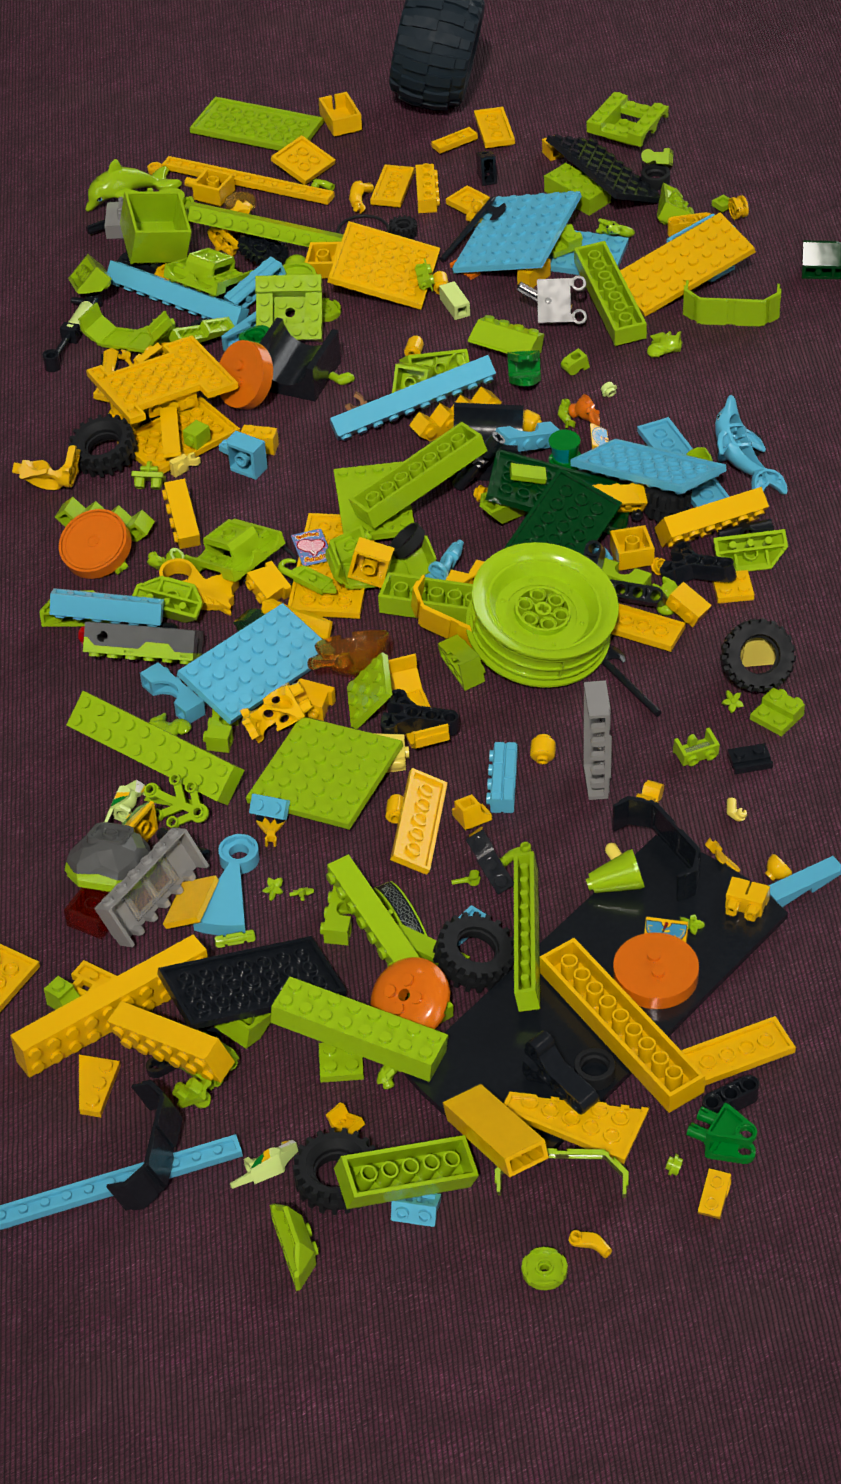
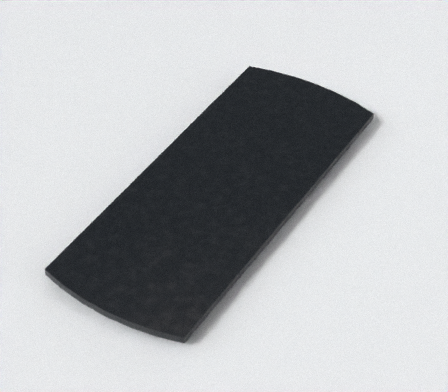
M655 835L635 854L645 887L637 890L593 893L539 944V963L540 956L575 938L613 978V962L616 952L627 940L645 933L646 917L681 921L680 917L690 920L691 915H696L697 920L702 921L705 926L698 929L696 935L692 934L690 929H688L686 941L696 953L699 962L698 984L695 991L686 1001L671 1008L648 1009L640 1007L669 1037L788 918V912L770 896L767 906L765 905L762 917H757L754 922L746 920L744 918L745 913L737 912V915L734 917L726 915V893L732 876L750 881V886L752 881L731 867L720 863L718 860L702 852L696 895L678 902L676 900L677 875L689 870V868L659 836ZM513 968L444 1032L448 1034L447 1050L430 1082L407 1073L404 1074L420 1094L445 1116L444 1101L479 1084H482L502 1103L505 1102L509 1092L535 1094L540 1098L551 1099V1096L559 1097V1100H563L548 1085L528 1081L522 1072L523 1060L528 1057L524 1053L525 1044L543 1030L551 1035L564 1062L573 1070L574 1060L583 1050L600 1048L613 1056L615 1060V1078L613 1083L607 1088L595 1090L599 1095V1102H604L632 1072L541 974L540 1009L519 1012L514 994ZM594 1062L584 1065L582 1071L591 1076H599L607 1072L608 1068L603 1064ZM530 1126L544 1138L546 1148L557 1149L565 1141ZM544 1161L536 1164V1166L539 1167Z

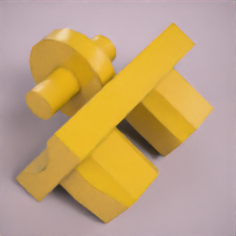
M481 199L472 201L471 208L466 215V221H471L485 203Z

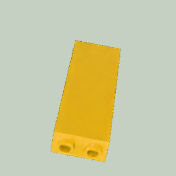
M482 1084L443 1102L447 1121L465 1135L473 1145L509 1178L549 1158L544 1138Z

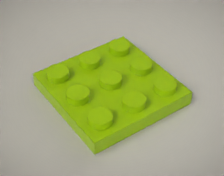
M382 652L365 669L361 670L359 675L353 681H350L347 686L351 727L358 729L392 696L388 655Z

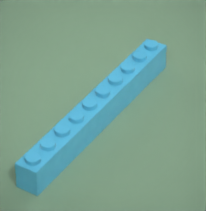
M110 260L107 272L112 278L110 280L112 285L119 287L123 285V289L129 291L134 289L137 291L136 294L142 296L150 295L149 298L156 301L161 299L163 304L170 306L174 304L175 308L180 310L188 309V313L198 315L199 313L202 315L201 318L216 319L229 317L234 326L248 316L249 309L196 291L190 287H185L179 283L171 282L168 279L127 264Z
M486 355L331 417L330 424L337 440L342 439V441H346L356 433L360 435L367 432L368 428L373 426L378 428L383 425V422L388 420L393 422L403 414L406 416L413 414L418 408H428L433 402L437 401V403L445 401L448 396L453 395L455 397L460 395L463 390H473L478 387V384L483 382L484 384L490 383L494 380L496 371L489 356Z

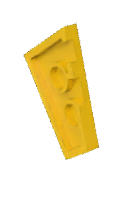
M79 1054L80 1114L101 1118L120 1070V1061Z

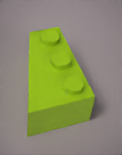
M458 634L437 643L440 657L465 691L485 682L484 673L486 671L481 663L480 656Z

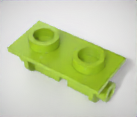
M424 258L425 263L417 264L415 267L418 285L422 290L431 287L433 291L432 284H435L431 266L426 263Z

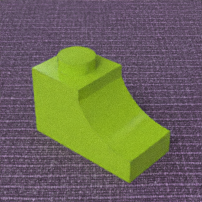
M57 976L44 988L47 1005L55 1010L80 997L74 989V985L60 976Z

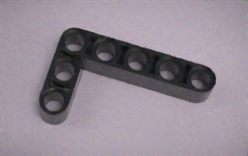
M591 540L586 544L583 555L602 569L606 550L598 541ZM599 547L597 553L592 554L593 549ZM610 579L615 588L618 601L653 607H662L667 601V595L659 587ZM625 588V592L619 595V590ZM639 591H643L642 596L636 598V594ZM660 593L661 597L654 601V596Z

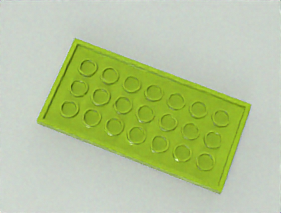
M214 97L191 125L190 133L279 151L301 135L310 141L322 126L324 120L323 117Z

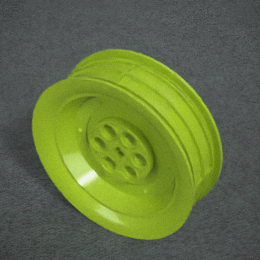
M532 542L517 544L493 554L478 570L474 578L472 599L467 609L465 624L470 625L471 631L466 629L473 650L480 656V659L501 676L511 681L534 687L565 686L589 676L600 666L606 657L610 645V635L618 618V597L612 582L604 571L581 553L550 543Z

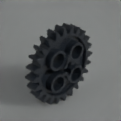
M244 233L240 236L237 245L239 247L238 251H242L241 255H246L245 259H251L250 262L255 261L256 265L261 264L270 256L285 264L289 253L288 247L285 246L286 243Z

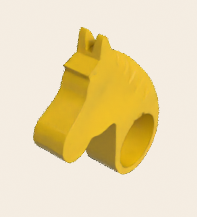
M175 558L161 565L159 576L169 577L173 574L189 576L188 580L183 581L195 584L203 601L201 610H219L231 616L230 609L234 605L233 594L239 588V581L232 582L223 579L222 574L205 579L196 567L186 559Z

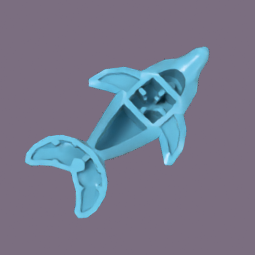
M729 395L725 406L717 414L715 422L718 461L728 460L737 469L753 475L751 481L752 490L762 487L764 491L770 485L780 494H787V484L783 476L776 470L765 468L758 460L753 448L765 452L766 448L762 440L743 425L739 417L736 400L733 395Z

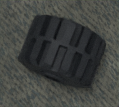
M646 485L645 492L648 503L644 508V513L650 519L660 522L664 517L690 509L692 489L684 494H676L674 491H663L661 488L647 487Z

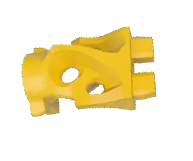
M237 200L235 206L230 210L250 214L253 206L248 201L242 203L240 200ZM213 226L208 229V236L215 246V250H222L228 255L235 257L239 247H237L238 241L233 235L240 232Z
M75 445L69 446L65 464L59 470H53L49 463L44 460H22V464L14 462L12 473L20 474L19 478L42 489L59 490L63 486L71 488L79 473L78 463L81 450L77 449Z
M288 682L275 689L263 698L264 704L256 710L250 711L248 708L240 710L243 716L242 724L247 729L252 740L256 739L258 743L262 742L265 738V730L275 722L277 725L276 729L279 731L306 716V712L313 707V704L309 698L299 702L297 695L304 692L300 682L292 685ZM278 696L280 701L273 703L272 699ZM272 710L274 714L271 717H266L264 711ZM283 715H288L289 719L287 721H280Z

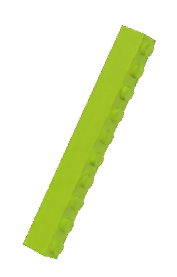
M196 202L191 203L188 214V221L306 247H309L310 242H341L344 235Z
M534 851L514 854V994L519 1012L540 1009L538 867Z
M348 854L327 864L328 873L326 878L330 885L334 884L338 897L341 900L344 899L349 913L355 915L359 928L366 931L368 941L371 945L374 944L377 947V953L382 960L385 959L387 967L404 958L419 957L350 855ZM450 1001L447 1002L444 1011L445 1016L441 1023L453 1017V1004Z

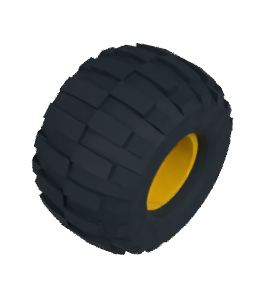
M405 0L389 75L390 89L399 94L400 100L421 108L445 111L448 110L449 106L458 107L461 104L468 86L485 9L484 0Z

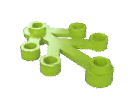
M176 773L169 777L170 784L174 786L176 797L161 791L160 786L155 783H149L144 788L145 796L151 800L159 798L172 804V806L162 810L155 809L156 813L160 812L157 822L182 810L189 813L178 818L170 816L166 821L168 827L178 828L179 825L192 820L196 823L206 821L209 816V810L206 805L200 802L198 785L193 781H188L185 784V790L190 793L192 805L188 804L182 787L183 779ZM178 777V781L174 783V779ZM194 785V788L189 790L190 786ZM201 810L200 814L196 815L197 811ZM175 820V824L171 826V822Z

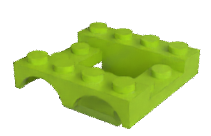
M613 92L587 121V132L624 144L642 147L647 132L650 130L651 133H654L660 118H668L669 106L654 103L650 107L635 103L634 101H628V95ZM621 113L641 119L637 123L621 119Z
M205 248L189 253L186 258L165 264L164 277L170 279L171 282H179L185 287L196 288V291L207 292L210 296L217 297L226 292V287L238 284L254 270L244 273L239 272L237 269H234L235 259L233 256L211 248Z
M321 274L255 276L256 326L265 325L270 328L273 324L274 296V321L277 317L282 318L288 332L298 341L312 340L323 342ZM292 309L295 311V315L287 317L286 312Z
M228 519L203 538L205 550L199 557L194 558L186 554L184 559L190 561L199 572L207 568L220 572L223 579L236 582L241 580L247 572L252 571L258 564L265 561L271 554L277 552L286 543L281 531L238 519ZM230 551L231 557L223 554Z

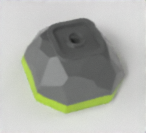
M100 822L95 824L70 850L65 872L78 887L111 892L118 883L123 881L128 872L134 869L144 856L149 854L151 849L144 838L134 832L133 827ZM155 865L145 874L147 878L153 872ZM139 880L132 889L140 888L143 884Z

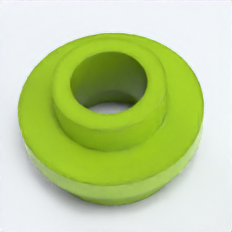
M675 1154L674 1157L669 1156L665 1169L669 1170L667 1175H678L683 1159L679 1158L678 1154Z

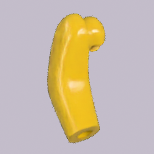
M573 1230L570 1233L568 1240L574 1247L593 1249L603 1258H607L612 1253V1249L597 1233L580 1232L579 1230Z

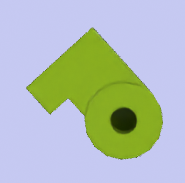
M578 348L562 360L561 368L570 375L577 374L580 369L585 371L590 368L588 357Z

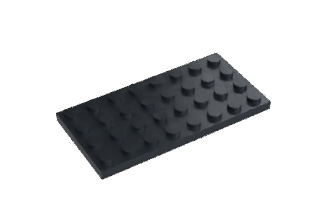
M558 134L547 136L546 141L613 198L659 203V191L652 189L649 183L642 181L639 175L634 174L631 168L626 167L622 161L617 160L614 154L606 151V148L599 145L597 140L592 138L587 140L582 137L573 138L571 136L562 137Z
M312 936L159 967L157 972L187 1026L193 1029L271 1013V1006L289 977L342 996H346L347 992Z

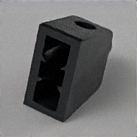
M492 151L477 152V174L482 186L497 184L496 156Z

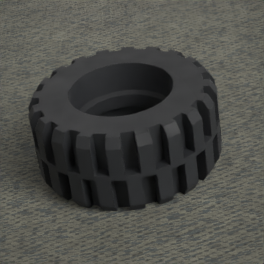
M764 618L750 619L734 627L727 634L721 646L722 654L720 655V661L723 664L721 667L723 672H726L728 680L734 682L736 687L743 688L747 692L760 693L771 690L773 687H778L787 680L788 675L794 669L793 663L796 662V656L794 655L796 648L791 642V635L785 632L786 629L783 626H778L777 622L767 621ZM763 638L774 648L775 662L767 672L760 674L752 673L742 664L740 658L741 648L749 639Z

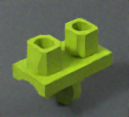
M147 461L146 466L140 467V471H132L131 474L136 489H145V482L151 481V489L161 490L163 482H166V476H164L163 472H158V466H153L152 461Z
M193 1077L186 1082V1085L182 1082L176 1083L172 1094L179 1099L177 1106L185 1108L195 1104L200 1109L208 1107L211 1096L206 1089L211 1086L212 1082L208 1079L199 1081Z

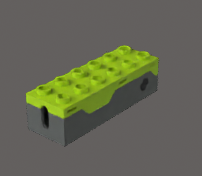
M85 622V626L79 629L78 639L83 644V652H89V656L100 657L107 654L108 658H123V655H125V659L141 660V657H143L144 661H159V658H162L161 662L177 663V660H180V664H189L202 655L203 631Z

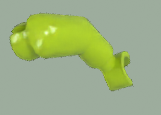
M569 399L561 400L558 417L565 423V428H568V426L575 428L576 422L571 420V417L568 415L569 405L571 404Z
M522 842L520 847L509 850L501 857L504 865L507 866L514 860V854L531 852V844Z

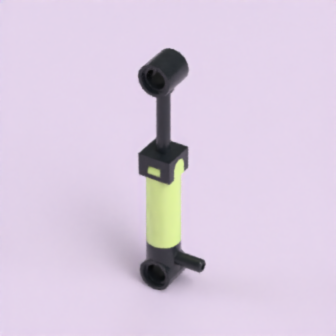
M101 292L85 293V298H71V303L80 305L69 322H64L60 327L62 341L57 348L48 349L42 354L44 367L47 372H57L61 369L59 355L67 343L77 344L79 342L82 330L78 319L95 303H98L99 308L103 306Z

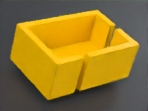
M347 92L334 94L335 109H333L331 95L318 98L320 115L333 136H341L362 130L361 113Z

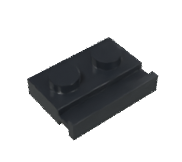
M766 743L727 749V756L735 775L773 768V761H771Z

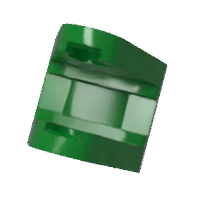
M539 350L507 352L509 383L518 386H531L541 381Z
M724 1103L719 1113L710 1111L703 1106L700 1108L697 1120L711 1126L709 1129H706L692 1122L688 1127L686 1135L704 1142L705 1157L740 1164L751 1163L756 1156V1148L752 1143L757 1138V1128L727 1103ZM742 1131H749L752 1136L745 1138L740 1133ZM746 1148L750 1150L751 1154L742 1155L738 1151Z

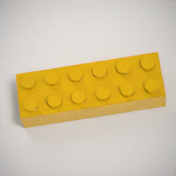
M762 487L664 517L654 529L661 547L668 546V548H673L681 541L691 542L695 540V537L701 536V538L711 535V532L717 531L718 533L720 529H725L729 526L734 527L741 522L749 520V523L757 521L759 516L765 514L764 511L769 507Z
M121 1001L107 1020L112 1028L111 1031L120 1038V1043L128 1049L134 1048L143 1055H152L160 1062H163V1060L167 1061L175 1068L182 1067L190 1074H200L204 1079L215 1080L221 1083L235 1063L219 1038Z

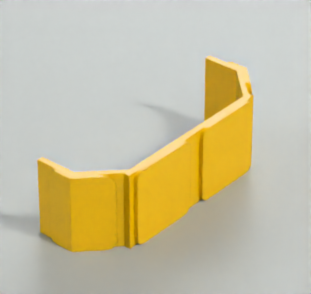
M422 575L420 580H417L413 586L411 607L415 617H418V624L444 638H450L458 634L472 648L466 629L471 631L470 625L424 605L421 597L424 591L425 575Z
M416 653L388 660L392 691L402 689L406 691L407 697L416 705L431 707L422 689L417 669ZM448 723L405 734L412 749L450 740Z

